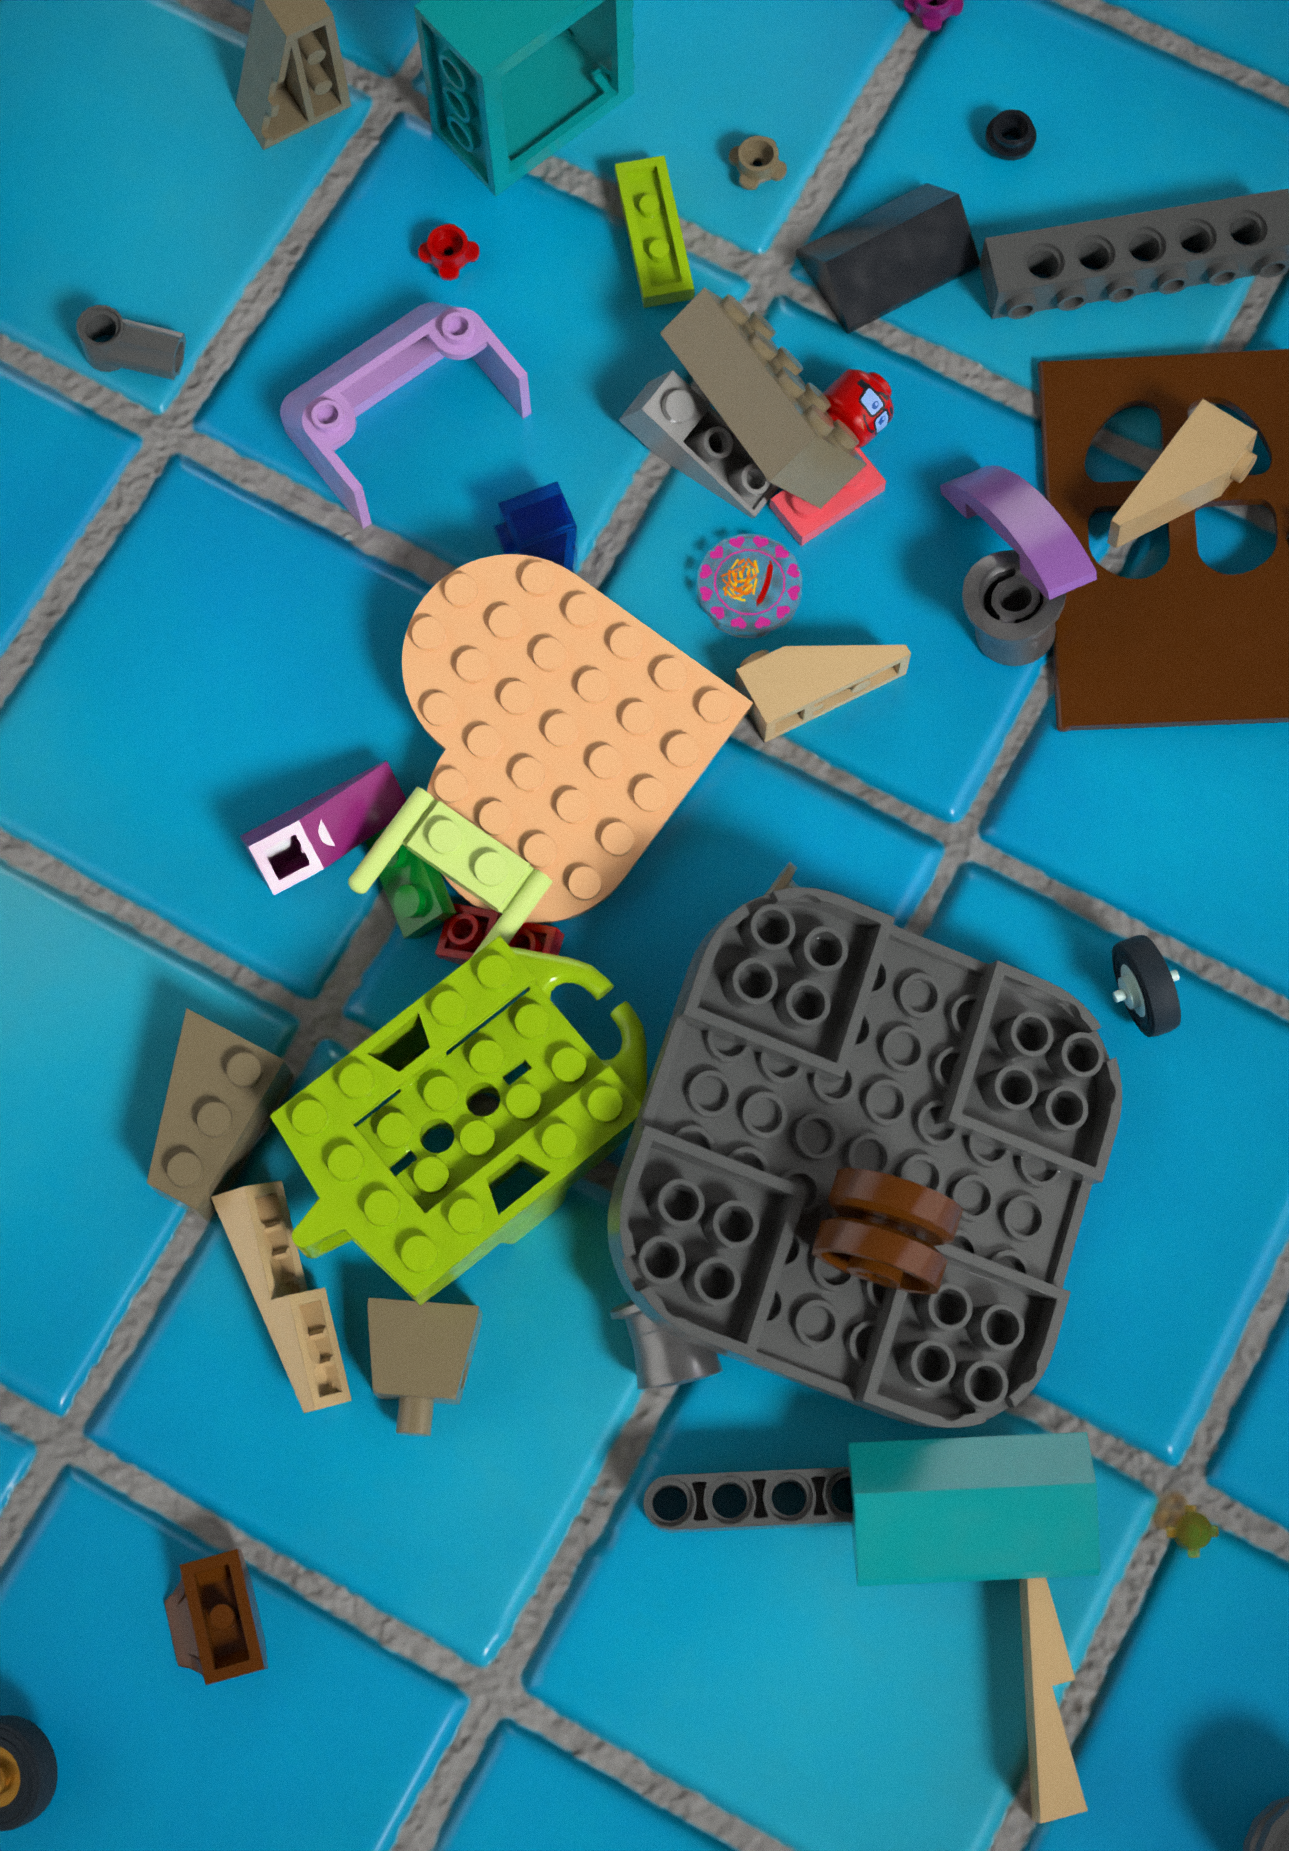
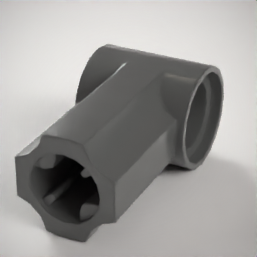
M107 305L89 307L79 316L76 329L86 360L94 369L101 372H112L125 368L174 380L177 375H180L186 346L184 333L123 319L114 308ZM101 336H113L108 341L95 342V340Z

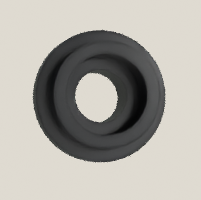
M1014 109L1005 110L994 117L988 124L985 142L990 152L996 157L1007 161L1019 160L1026 157L1033 150L1037 136L1036 129L1030 117L1024 112ZM1004 136H1013L1017 140H1008Z

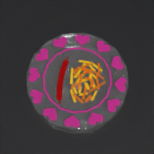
M739 534L720 541L707 552L698 569L697 598L700 606L702 605L703 611L708 615V620L717 629L735 637L760 638L769 635L770 631L779 628L781 625L783 627L793 618L801 602L802 573L795 556L782 543L764 535Z

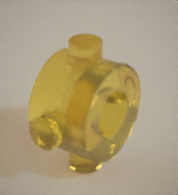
M1185 1505V1515L1177 1518L1173 1526H1166L1167 1538H1174L1180 1547L1188 1550L1189 1558H1199L1200 1548L1205 1547L1212 1537H1218L1219 1529L1217 1525H1211L1205 1516L1197 1513L1196 1505Z

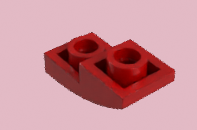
M453 903L456 914L445 921L435 955L456 964H464L480 946L501 917V913L490 909ZM528 922L522 924L508 945L520 949L559 955L564 934L557 927Z

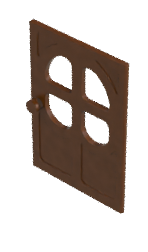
M1289 349L1039 362L1038 382L1044 497L1075 534L1097 573V580L1067 592L1064 608L1059 619L1055 622L1056 633L1052 649L1057 731L1289 722V537L1286 539L1289 534ZM1202 399L1209 403H1218L1229 407L1257 431L1270 460L1269 469L1262 474L1247 475L1241 483L1232 480L1220 497L1168 522L1169 558L1162 569L1146 578L1130 579L1118 576L1097 563L1089 547V520L1096 513L1119 511L1141 481L1096 482L1089 478L1085 471L1084 464L1092 441L1102 427L1116 413L1134 406L1147 407L1156 412L1160 419L1162 452L1187 421L1189 411L1199 405ZM1265 506L1274 517L1276 548L1263 564L1251 571L1230 575L1217 572L1202 561L1197 548L1196 511L1204 507Z

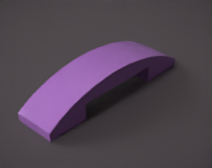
M991 465L940 485L941 494L966 519L979 515L1019 554L1021 573L1048 600L1097 580L1095 567L1070 527L1049 501L1019 475L1003 467Z

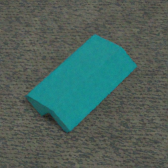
M1087 1432L848 1443V1464L853 1501L852 1541L857 1586L1100 1575L1097 1482Z

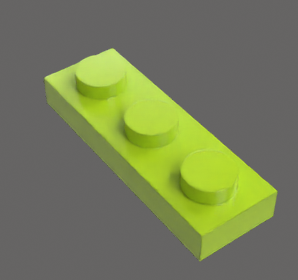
M665 155L615 164V178L643 307L648 308L692 300L694 298V285Z

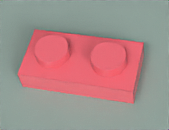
M855 447V450L867 465L821 509L786 490L781 491L770 499V509L800 546H803L885 490L886 480L860 448Z

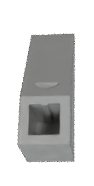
M673 370L649 381L619 418V421L656 456L750 518L757 516L778 489V486L768 481L723 418Z

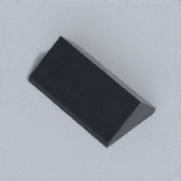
M929 183L796 250V257L847 334L979 267L980 264L960 195Z

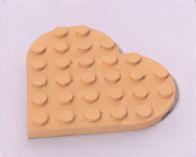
M504 554L481 558L469 562L443 577L424 596L409 622L402 649V674L410 705L427 734L445 750L431 775L427 792L435 800L444 803L553 881L524 923L545 924L566 919L570 920L592 910L605 901L624 881L753 705L751 700L579 576L552 561L528 555ZM444 876L450 886L474 907L493 910Z

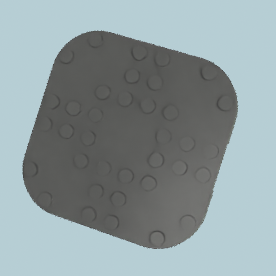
M804 887L773 891L770 894L749 901L721 919L703 938L688 967L609 1202L608 1242L613 1265L619 1280L634 1304L647 1318L666 1332L684 1341L909 1425L926 1428H961L986 1423L987 1419L998 1415L1008 1407L1017 1406L1028 1396L1043 1376L1055 1349L1071 1293L1068 1290L1062 1289L1092 1184L1103 1182L1121 1116L1122 1083L1116 1057L1109 1058L1104 1043L1097 1032L1101 1025L1092 1013L1073 995L1044 979L998 960L990 964L979 961L893 925L895 919L893 916L830 891ZM847 1167L868 1169L897 1176L938 1191L956 1201L963 1208L954 1241L945 1245L934 1246L948 1260L938 1294L910 1293L875 1284L837 1270L820 1261L812 1254L821 1221L841 1217L828 1203L838 1169Z

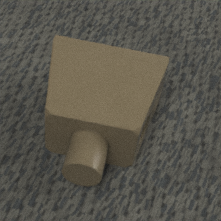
M368 1297L367 1309L373 1393L380 1399L399 1400L396 1425L397 1434L422 1437L431 1436L434 1403L460 1404L482 1324L483 1313L480 1307L475 1305L425 1302L420 1306L416 1301Z

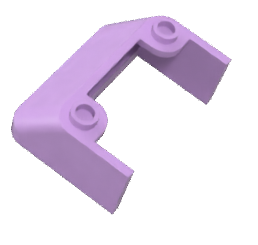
M437 302L418 306L289 393L281 404L280 416L287 435L363 529L372 524L363 486L334 452L347 443L354 435L357 426V416L444 357L453 360H465L472 357L523 419L531 414L527 372L481 317L470 309Z

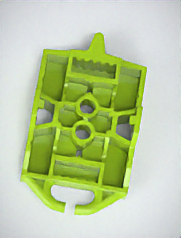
M499 935L270 1115L319 1197L317 1202L293 1230L292 1240L306 1257L313 1259L353 1241L421 1306L500 1243H516L563 1204L568 1189L575 1182L609 1156L632 1134L647 1090L646 1036L644 1026L632 1006L625 1001L610 1013V1017L615 1021L621 1032L622 1044L620 1051L614 1058L601 1060L553 1004L550 997L551 992L556 986L563 983H574L584 987L596 1000H599L614 987L610 980L590 964L574 958L510 947ZM525 990L527 992L518 1000H516L513 1004H511L508 1008H506L503 1012L497 1015L494 1019H492L489 1023H487L484 1027H482L475 1034H473L470 1038H468L465 1042H463L460 1046H458L451 1053L446 1055V1051L452 1048L455 1044H457L460 1040H462L465 1036L471 1033L484 1021L490 1018L503 1006L509 1003L522 991ZM428 1044L430 1045V1048L427 1049L424 1053H422L419 1057H417L416 1059L413 1058V1056L417 1054L419 1051H421L424 1047H426ZM520 1064H523L527 1069L526 1073L511 1085H508L503 1078ZM488 1092L500 1099L498 1108L488 1116L474 1115L469 1111L470 1102L480 1093ZM393 1093H397V1095L394 1098H392L379 1110L373 1113L360 1125H358L357 1127L354 1126L355 1123H357L365 1115L371 1112L374 1108H376L384 1100L390 1097ZM444 1128L454 1134L452 1145L441 1153H433L424 1148L426 1136L435 1129ZM411 1152L415 1159L413 1163L394 1176L389 1169ZM521 1167L542 1179L498 1214L491 1192Z

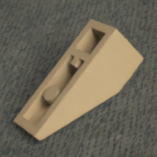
M1202 399L1112 518L1107 543L1118 548L1220 497L1232 480L1241 483L1257 460V455L1252 453L1257 431Z
M907 645L783 646L771 653L768 650H760L745 658L741 662L740 668L736 669L735 690L753 702L748 714L765 743L905 675L911 652Z

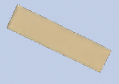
M282 1181L243 1186L211 1196L303 1412L308 1413L352 1401L326 1288L307 1290L298 1247L292 1240L293 1226Z
M1032 1578L1019 1579L1031 1812L1032 1821L1042 1824L1088 1810L1052 1687L1076 1679L1047 1579Z

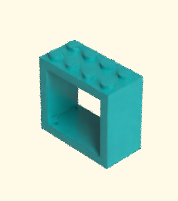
M421 0L414 5L432 130L495 197L634 94L633 0Z

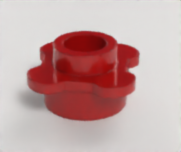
M444 224L435 228L428 236L427 242L419 246L418 255L423 263H431L439 270L441 279L452 281L459 277V270L468 262H475L479 258L480 250L476 242L468 241L467 235L461 228L454 224ZM447 250L454 251L452 255H446L444 253Z

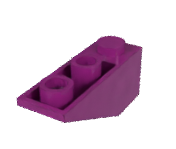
M385 760L241 835L240 838L265 885L273 895H276L325 869L389 825L407 799L388 762Z

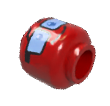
M849 369L823 392L831 404V407L826 412L834 422L837 419L842 421L859 440L856 448H862L868 444L893 418L894 407L890 398L892 390L887 381L875 372L866 373L862 370Z

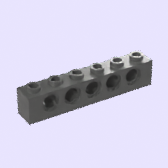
M1287 188L985 238L979 268L992 319L1001 317L1022 319L1038 311L1056 308L1063 311H1071L1084 306L1086 303L1104 300L1118 303L1130 300L1136 295L1153 292L1173 294L1189 286L1207 283L1213 286H1222L1233 282L1237 278L1255 275L1265 278L1278 276L1289 270V190ZM1234 239L1242 240L1246 242L1248 245L1240 244L1236 242ZM1184 248H1192L1196 250L1198 253L1189 252ZM1133 256H1142L1148 261H1140ZM1082 264H1091L1096 266L1098 269H1088L1084 267ZM1041 272L1046 274L1048 278H1039L1032 273Z

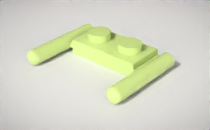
M420 787L415 788L348 879V885L351 890L358 894L366 893L400 846L404 845L414 855L491 909L502 914L472 957L499 935L509 944L553 883L547 875L531 867L527 861L441 801L435 800Z

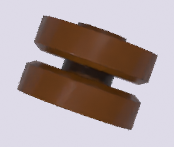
M848 1167L838 1169L828 1203L841 1217L821 1221L812 1254L820 1261L837 1270L875 1284L910 1293L938 1294L948 1260L934 1246L945 1245L954 1241L963 1208L956 1201L938 1191L897 1176L868 1169Z

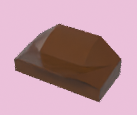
M234 1549L179 1565L181 1581L174 1592L164 1601L178 1666L189 1668L202 1674L205 1685L268 1669L265 1637L252 1580L242 1550Z

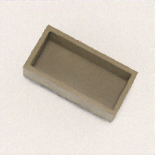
M704 287L660 332L686 370L772 484L821 509L867 465L855 450V447L859 444L855 434L842 421L837 419L834 422L826 412L831 407L829 400L812 383L806 385L798 375L803 370L800 362L786 348L781 346L778 349L771 340L776 332L770 323L756 311L749 315L747 310L730 294H727L722 299Z

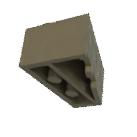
M255 0L236 107L263 150L351 107L334 16L325 0Z
M186 1008L147 1184L161 1197L208 1222L216 1209L211 1196L226 1192L294 1076L285 1060Z

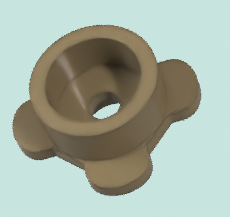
M749 137L740 146L733 147L729 152V162L737 167L740 174L739 184L746 190H755L759 184L769 180L781 181L787 172L786 164L778 159L779 151L776 142L769 137ZM753 162H761L762 165L755 166Z

